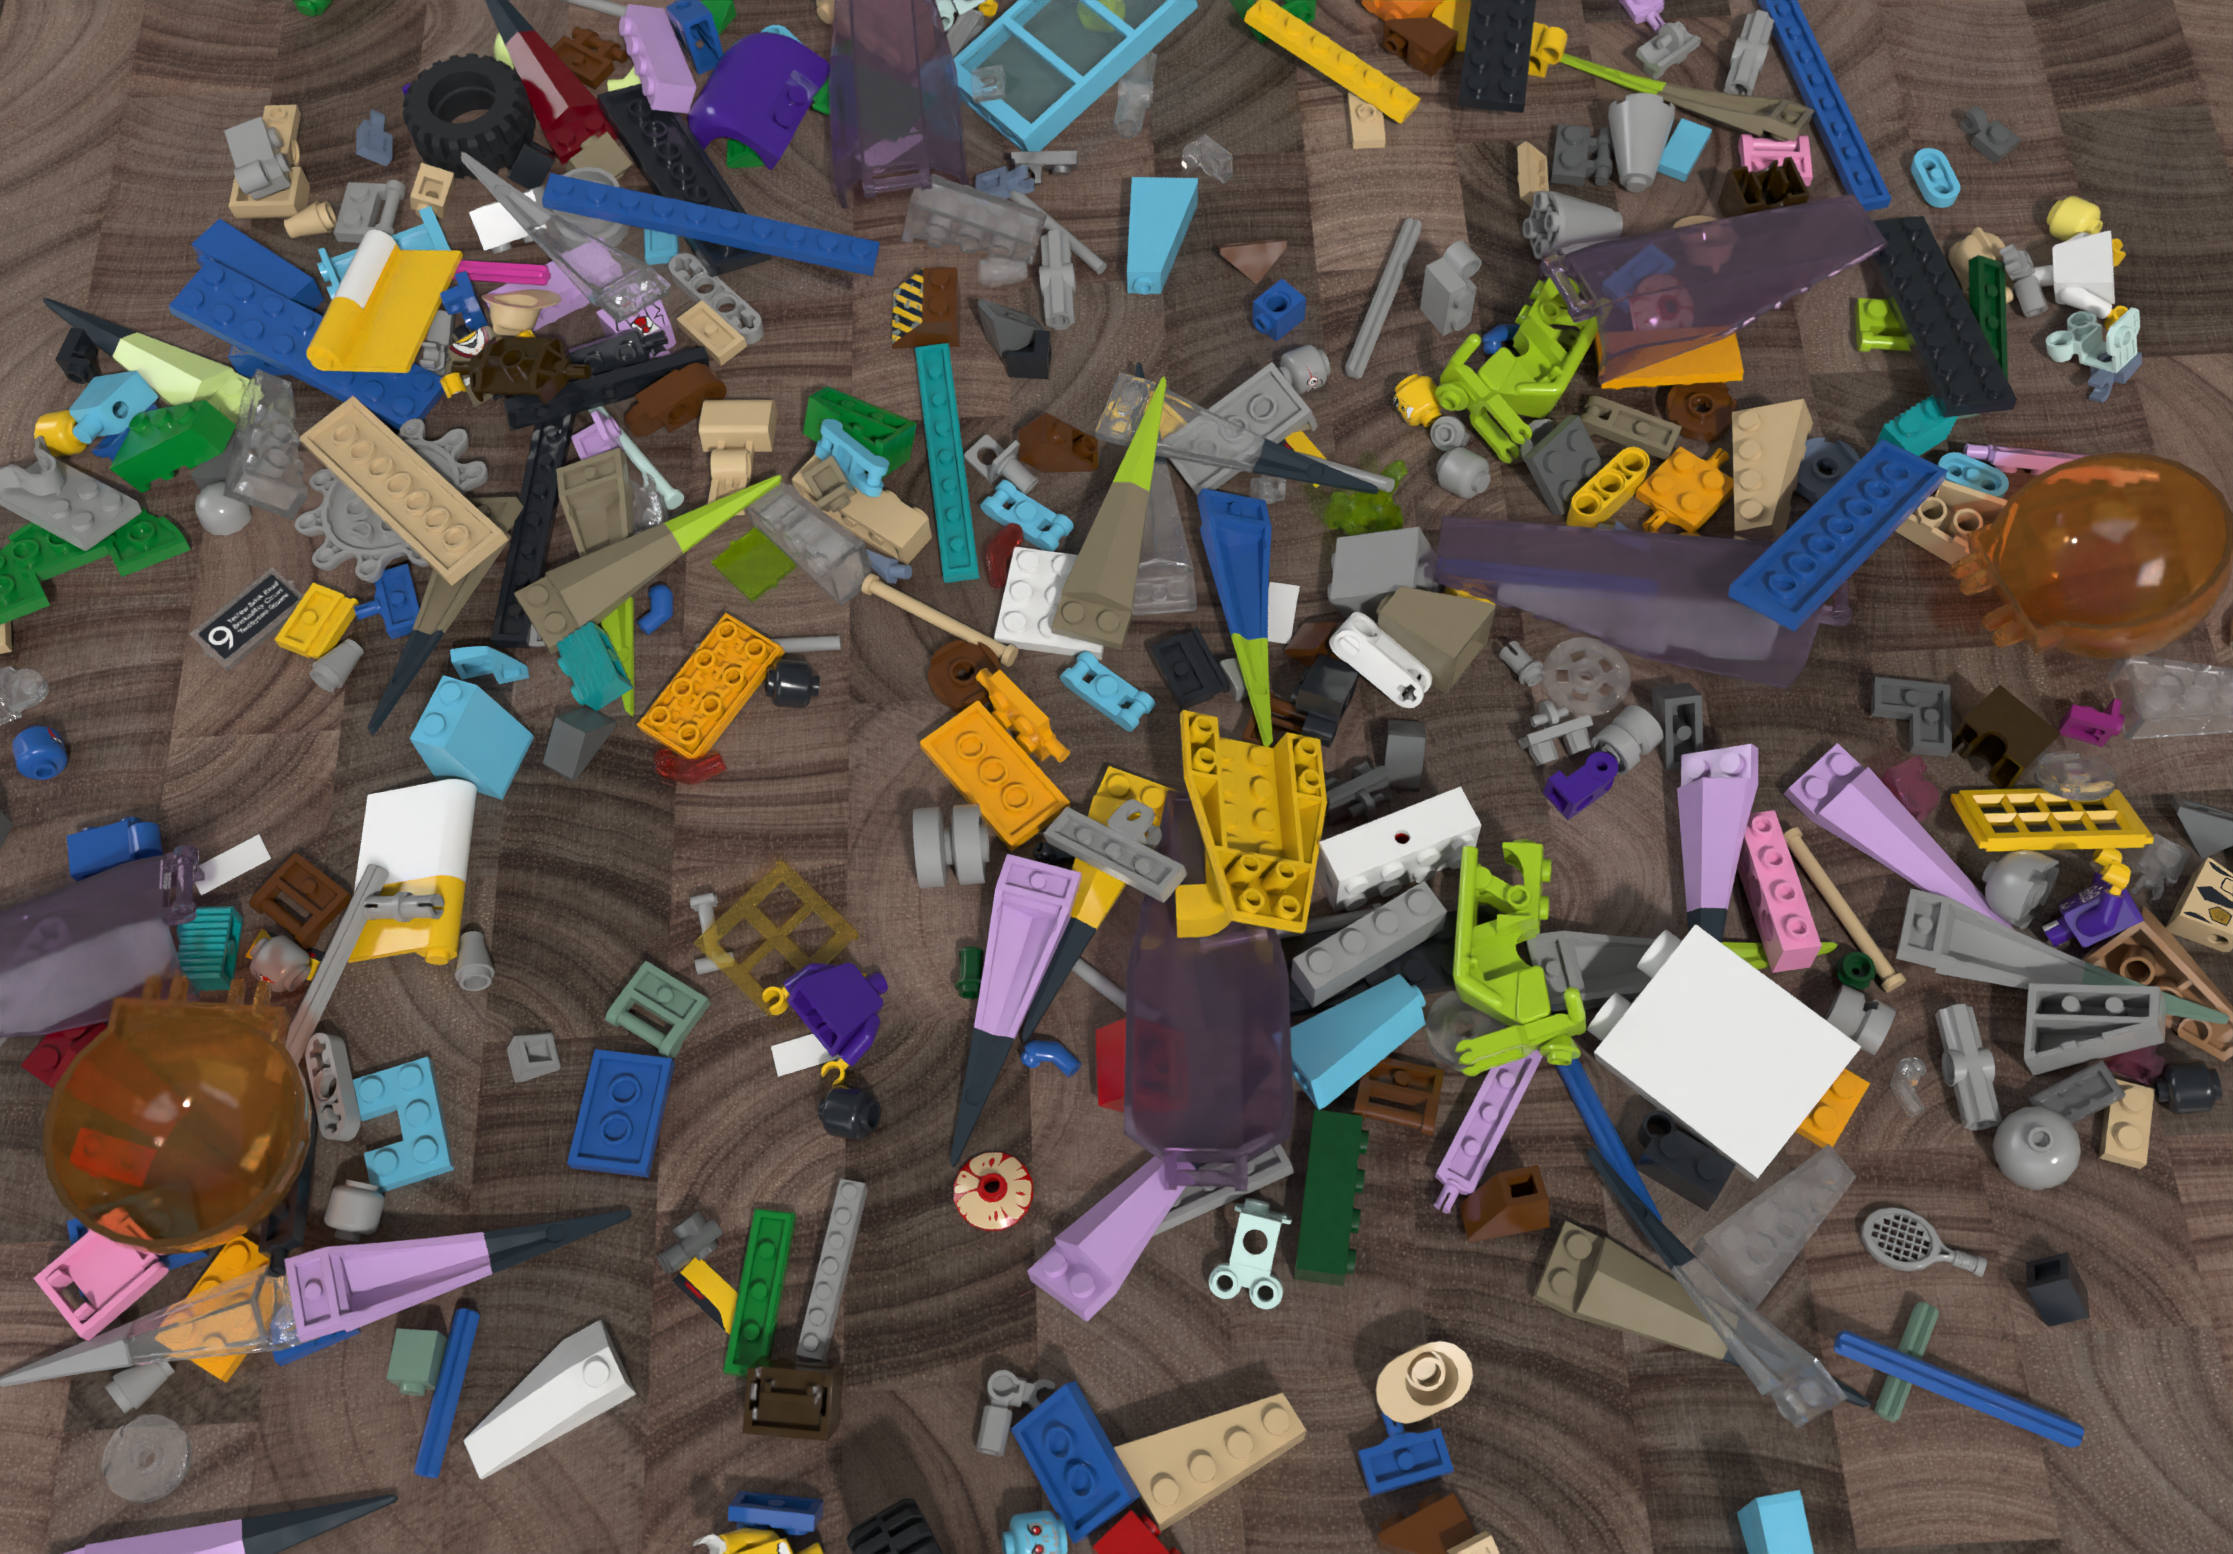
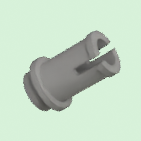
M1517 641L1510 642L1509 646L1512 650L1510 651L1505 646L1499 654L1500 659L1505 661L1519 676L1518 681L1522 685L1535 686L1545 676L1542 662L1534 661Z

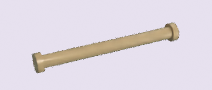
M873 573L868 574L864 579L861 587L863 593L867 595L875 594L958 638L966 640L968 643L978 645V642L987 645L993 650L997 658L1001 659V664L1010 667L1015 661L1018 647L1012 644L1006 646L879 581V576Z
M1798 827L1785 832L1783 835L1788 848L1862 953L1868 955L1874 962L1876 973L1883 981L1881 984L1883 990L1888 993L1898 988L1906 981L1902 973L1897 974L1880 951L1801 839L1803 833Z

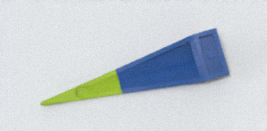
M1203 488L1197 496L1202 526L1199 529L1262 742L1265 747H1269L1273 742L1268 670V588L1272 527L1266 500Z

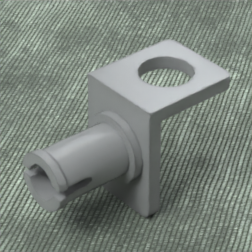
M986 434L964 454V459L991 484L999 476L1003 475L1020 492L1026 495L1035 487L1039 480L1037 476H1034L1017 460V453L1020 447V443L1017 440L1004 450L994 439ZM988 448L996 453L997 458L993 461L992 465H984L978 460L977 453L981 449Z

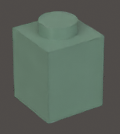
M397 1328L386 1379L397 1386L399 1393L404 1395L424 1396L426 1390H435L448 1339L439 1331Z

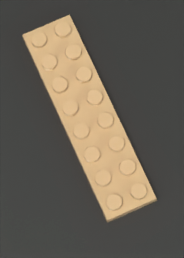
M354 396L350 397L298 438L309 452L451 586L508 541V538L499 527Z

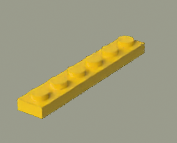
M1259 0L1246 12L1244 22L1358 97L1374 105L1378 110L1398 123L1402 124L1418 107L1421 98L1385 76L1381 71L1359 59L1353 53L1336 44L1327 36L1313 29L1301 19L1287 12L1275 2Z

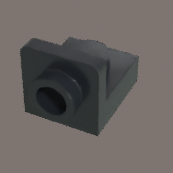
M71 327L55 361L61 367L65 376L74 383H90L94 377L100 376L92 364L96 358L97 348L84 329Z

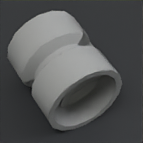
M1629 705L1613 719L1612 724L1605 726L1592 738L1591 747L1594 753L1606 752L1612 755L1618 762L1619 769L1617 774L1625 775L1641 761L1639 755L1649 754L1663 740L1664 736L1659 723L1649 712L1637 705Z
M1843 984L1832 1001L1824 1019L1859 1044L1861 1050L1875 1055L1890 1029L1896 1009L1876 999L1868 1003L1865 1001L1863 993Z

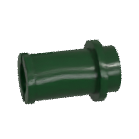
M964 947L959 951V979L955 981V989L958 991L959 997L964 999L979 998L984 951L978 947Z

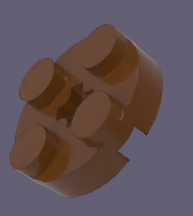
M1722 382L1694 383L1692 385L1676 384L1668 393L1664 412L1667 418L1666 421L1682 426L1680 435L1692 440L1713 443L1718 441L1721 435L1731 428L1732 412L1737 411V402L1735 398L1733 401L1732 397L1728 394L1729 388ZM1699 404H1703L1707 412L1701 413L1694 408H1697Z
M966 640L952 641L934 653L931 659L932 664L928 671V682L932 694L941 704L948 706L955 713H960L977 700L982 705L990 701L989 691L976 680V675L983 668H987L993 675L998 670H1001L1000 663L993 650L985 644L978 642V645L967 643ZM963 669L966 673L970 671L974 673L971 675V679L961 681L958 680V671Z

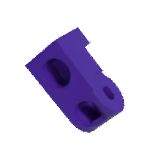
M1595 752L1587 758L1584 766L1570 776L1566 777L1559 770L1549 777L1543 795L1568 821L1611 789L1619 769L1618 762L1609 753Z

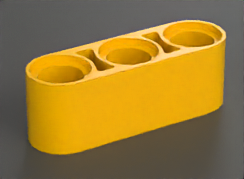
M1637 447L1625 448L1574 494L1566 520L1567 527L1571 532L1581 536L1592 534L1596 531L1598 523H1604L1636 494L1637 488L1645 480L1650 464L1649 456L1644 450Z

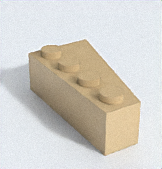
M1804 399L1732 412L1735 533L1744 553L1767 550L1785 533L1791 511L1790 501L1792 493L1796 491L1798 483V469L1801 460H1804L1806 452L1805 442L1813 424Z
M1280 1393L1114 1447L1140 1493V1501L1161 1532L1305 1439L1307 1430L1285 1395Z

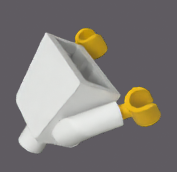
M2111 231L2093 235L2080 232L2066 242L2056 244L2052 248L2053 265L2034 267L2035 273L2032 275L2038 278L2041 287L2054 285L2056 303L2066 304L2094 313L2096 317L2104 319V326L2107 330L2128 311V308L2120 305L2112 309L2111 305L2115 304L2113 266H2118L2126 256L2124 251H2120L2123 247L2122 241L2120 239L2112 240Z

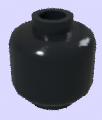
M777 660L773 668H767L765 696L771 697L772 703L778 707L806 708L810 703L811 696L818 697L820 677L819 675H813L812 667L806 661Z
M2201 1059L2166 1063L2162 1068V1078H2154L2158 1102H2166L2171 1112L2176 1115L2208 1112L2214 1108L2216 1100L2222 1099L2221 1083L2216 1068H2209L2206 1062Z
M837 1085L828 1092L826 1097L821 1099L818 1107V1117L822 1121L827 1134L839 1138L862 1140L878 1127L881 1107L870 1090L861 1087Z

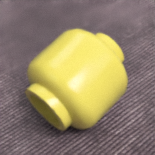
M2070 196L2064 200L2057 201L2047 217L2050 234L2064 242L2080 232L2092 235L2099 233L2103 222L2100 220L2101 211L2099 207L2077 196Z

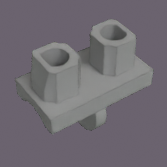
M1679 21L1676 23L1668 22L1660 27L1657 36L1637 49L1636 57L1644 62L1643 71L1656 80L1664 74L1667 68L1674 63H1681L1687 58V54L1699 47L1701 38L1690 34Z
M1546 700L1539 704L1540 714L1530 717L1533 727L1544 725L1546 729L1528 734L1518 740L1521 751L1528 749L1536 766H1540L1559 759L1552 740L1562 737L1569 756L1591 748L1587 728L1592 726L1593 722L1590 714L1560 724L1559 719L1569 716L1567 707L1562 706L1555 709L1553 703L1550 700Z

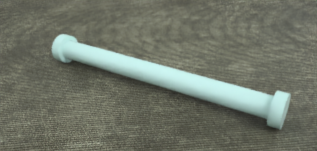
M603 406L588 410L590 413L598 410L607 418L611 417ZM620 427L622 435L619 438L624 447L622 451L663 497V504L667 509L672 510L680 506L684 500V495L681 491L672 488Z

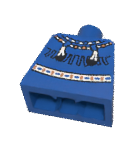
M679 0L668 5L666 12L683 54L696 73L700 75L714 69L724 53L712 13L699 0ZM698 40L704 43L700 49L695 44Z

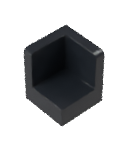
M525 137L508 169L507 178L528 190L542 186L555 161V153Z
M1037 330L1035 347L1026 346L1018 351L1007 352L1008 377L1049 379L1052 357L1050 331Z
M2068 1252L2026 1262L2027 1290L2047 1326L2089 1318L2088 1291Z

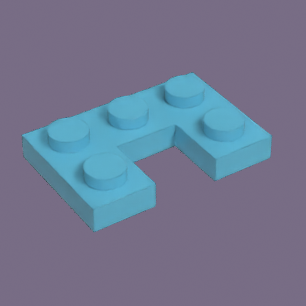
M429 1057L353 1080L361 1121L398 1111L403 1141L364 1153L369 1183L379 1186L378 1193L455 1170L433 1062Z

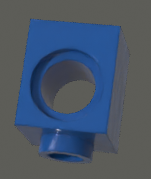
M1281 279L1253 301L1252 323L1260 333L1267 334L1277 342L1305 319L1306 297L1285 280Z

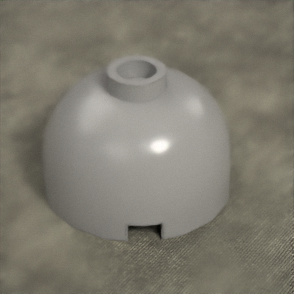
M2034 850L2012 851L2004 855L1999 862L1991 861L1982 877V880L1987 883L1985 887L1987 904L2006 923L2020 930L2025 929L2036 918V916L2028 914L2031 909L2037 905L2044 907L2059 874V868L2054 866L2059 861Z
M2042 1106L2023 1107L2007 1115L1997 1127L1992 1144L1993 1154H1995V1160L2002 1174L2017 1186L2033 1191L2052 1188L2065 1183L2076 1170L2081 1155L2079 1136L2071 1122L2056 1110Z

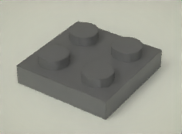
M1569 415L1523 457L1552 514L1560 516L1569 510L1574 494L1604 467L1579 415Z

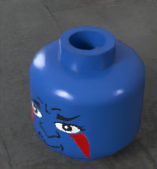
M34 725L24 729L13 740L12 750L16 767L19 773L26 778L46 780L55 777L66 768L68 756L62 735L57 730L42 725Z

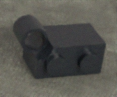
M1319 654L1313 666L1307 665L1305 667L1301 681L1296 683L1290 699V704L1295 705V708H1297L1296 713L1307 716L1301 735L1320 739L1321 745L1328 748L1331 747L1338 726L1354 697L1360 675L1348 663Z
M1661 1110L1649 1112L1644 1117L1637 1131L1638 1140L1645 1148V1151L1635 1168L1707 1212L1718 1198L1736 1164L1681 1131H1675V1122L1668 1113ZM1647 1125H1658L1663 1129L1665 1136L1656 1134L1653 1136L1649 1132Z

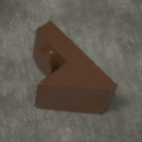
M1335 622L1303 623L1284 649L1286 655L1306 666H1313L1319 654L1344 662L1332 651L1329 644L1330 638L1336 632Z

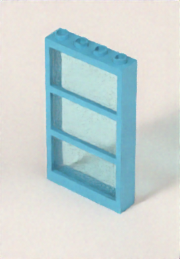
M1018 0L941 70L948 89L1018 149L1022 152L1041 151L1198 8L1197 0ZM995 77L999 81L996 86L984 91L985 94L991 95L1000 89L999 93L994 97H984L981 94L983 88L996 83L994 80H988L982 85L986 78Z

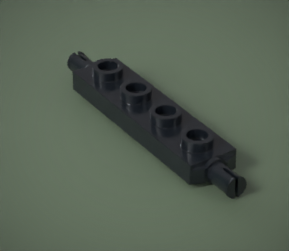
M635 327L571 348L569 351L572 364H589L592 369V376L613 371L618 367H628L646 362L650 359V349L669 344L664 330L644 336L640 329ZM571 379L568 383L579 379ZM491 394V395H493L492 398L496 401L497 399H500V398H503V397H506V396H509V395H512V394Z
M294 1083L289 1086L288 1104L275 1114L258 1249L259 1253L269 1258L267 1274L274 1278H279L281 1275L284 1276L286 1274L284 1259H287L290 1251L304 1245L317 1113L315 1106L305 1101L307 1087L301 1083Z

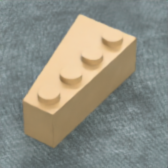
M1944 480L1895 532L1982 582L1995 563L2014 502Z

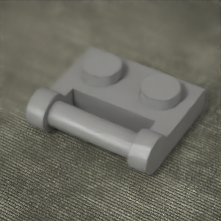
M390 180L387 184L348 182L334 229L337 241L361 243L365 233L369 230H380L390 236L394 235L395 232L392 227L399 202L405 196L406 186L397 180ZM381 200H386L380 222L375 225Z

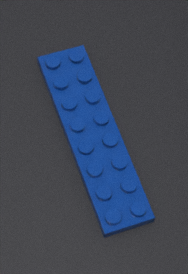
M211 259L207 260L169 304L172 315L342 402L354 396L379 420L399 431L401 426L410 419L416 418L423 421L445 393L440 383L442 377L415 363L412 364L409 373L322 371L315 368L307 358L306 352L323 316Z
M1882 439L1730 585L1727 596L1795 632L1944 482L1948 470Z

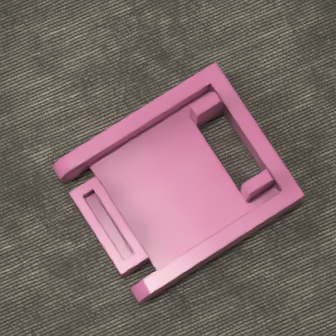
M117 1210L104 1218L33 1279L81 1338L90 1341L159 1282L169 1270L163 1262H158L159 1257L132 1224L128 1221L126 1222V1217L122 1212ZM74 1281L92 1305L85 1302L75 1310L61 1291Z

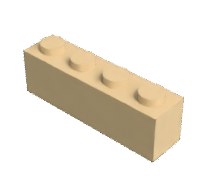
M814 454L792 478L796 498L890 558L898 559V563L908 565L932 538L928 516L917 507L911 508L901 502L899 497L890 490H882L879 497H870L863 494L855 486L853 487L857 493L849 498L851 503L842 510L833 513L832 510L827 512L819 509L816 504L818 500L802 475L822 462Z

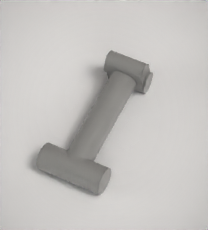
M711 892L690 897L691 909H694L695 912L698 911L706 952L705 958L695 960L697 974L700 975L735 967L736 959L734 952L731 951L723 954L721 952L713 907H718L717 895Z

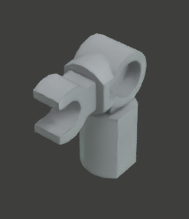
M2014 244L1999 249L2000 254L2004 257L2002 261L2005 263L2006 272L2011 280L2015 282L2013 286L2023 314L2029 318L2048 310L2049 308L2038 278L2032 275L2035 273V268L2026 250H2017Z
M438 310L428 330L427 342L423 341L422 343L424 353L423 360H420L422 368L438 376H444L445 363L451 359L447 348L452 344L455 320L454 314L448 315L443 310Z
M1007 1370L995 1372L989 1378L987 1384V1396L991 1405L984 1407L975 1450L982 1454L997 1457L1004 1456L1013 1414L1008 1409V1406L1021 1407V1404H1026L1033 1411L1041 1404L1037 1400L1036 1395L1040 1391L1054 1392L1055 1383L1042 1379L1031 1384L1026 1383V1378L1016 1377Z

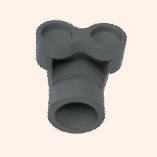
M698 1210L672 1229L679 1242L656 1256L657 1261L667 1274L675 1273L687 1264L694 1255L700 1261L717 1249L719 1245L715 1239L721 1236L723 1232L713 1219L706 1221Z

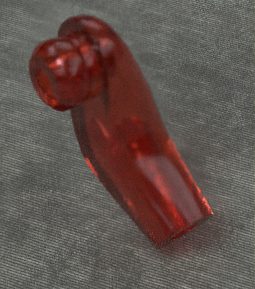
M1018 523L1007 524L992 540L985 551L984 564L992 588L1006 586V560L1013 553L1014 548L1019 547L1024 539L1023 528Z
M660 749L655 753L653 759L655 762L654 768L658 775L689 785L702 783L727 769L719 752L689 759L673 755L669 749Z

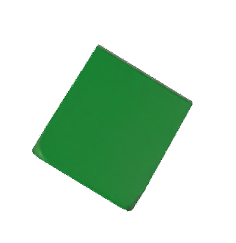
M701 0V3L712 13L717 33L720 35L737 16L734 1Z
M732 138L727 141L726 166L728 168L760 167L765 165L760 156L746 144Z

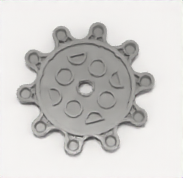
M410 419L401 426L398 437L462 495L473 488L483 485L488 480V469L483 462L457 463L459 457L469 446L468 434L465 430H451L441 439L432 442L425 440L426 426L422 420ZM322 469L311 476L309 480L311 488L324 494V500L318 508L301 514L295 521V528L300 534L307 537L326 535L325 542L312 556V562L316 567L324 571H331L342 562L357 558L356 575L365 582L373 583L382 577L388 563L395 558L408 556L409 560L420 567L429 566L424 559L330 470Z

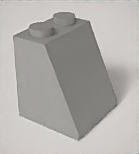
M1420 527L1337 538L1336 552L1331 556L1333 578L1332 583L1328 585V598L1343 618H1348L1354 612H1360L1367 615L1373 621H1378L1379 615L1376 614L1379 604L1387 595L1392 597L1400 586L1440 593L1442 563Z

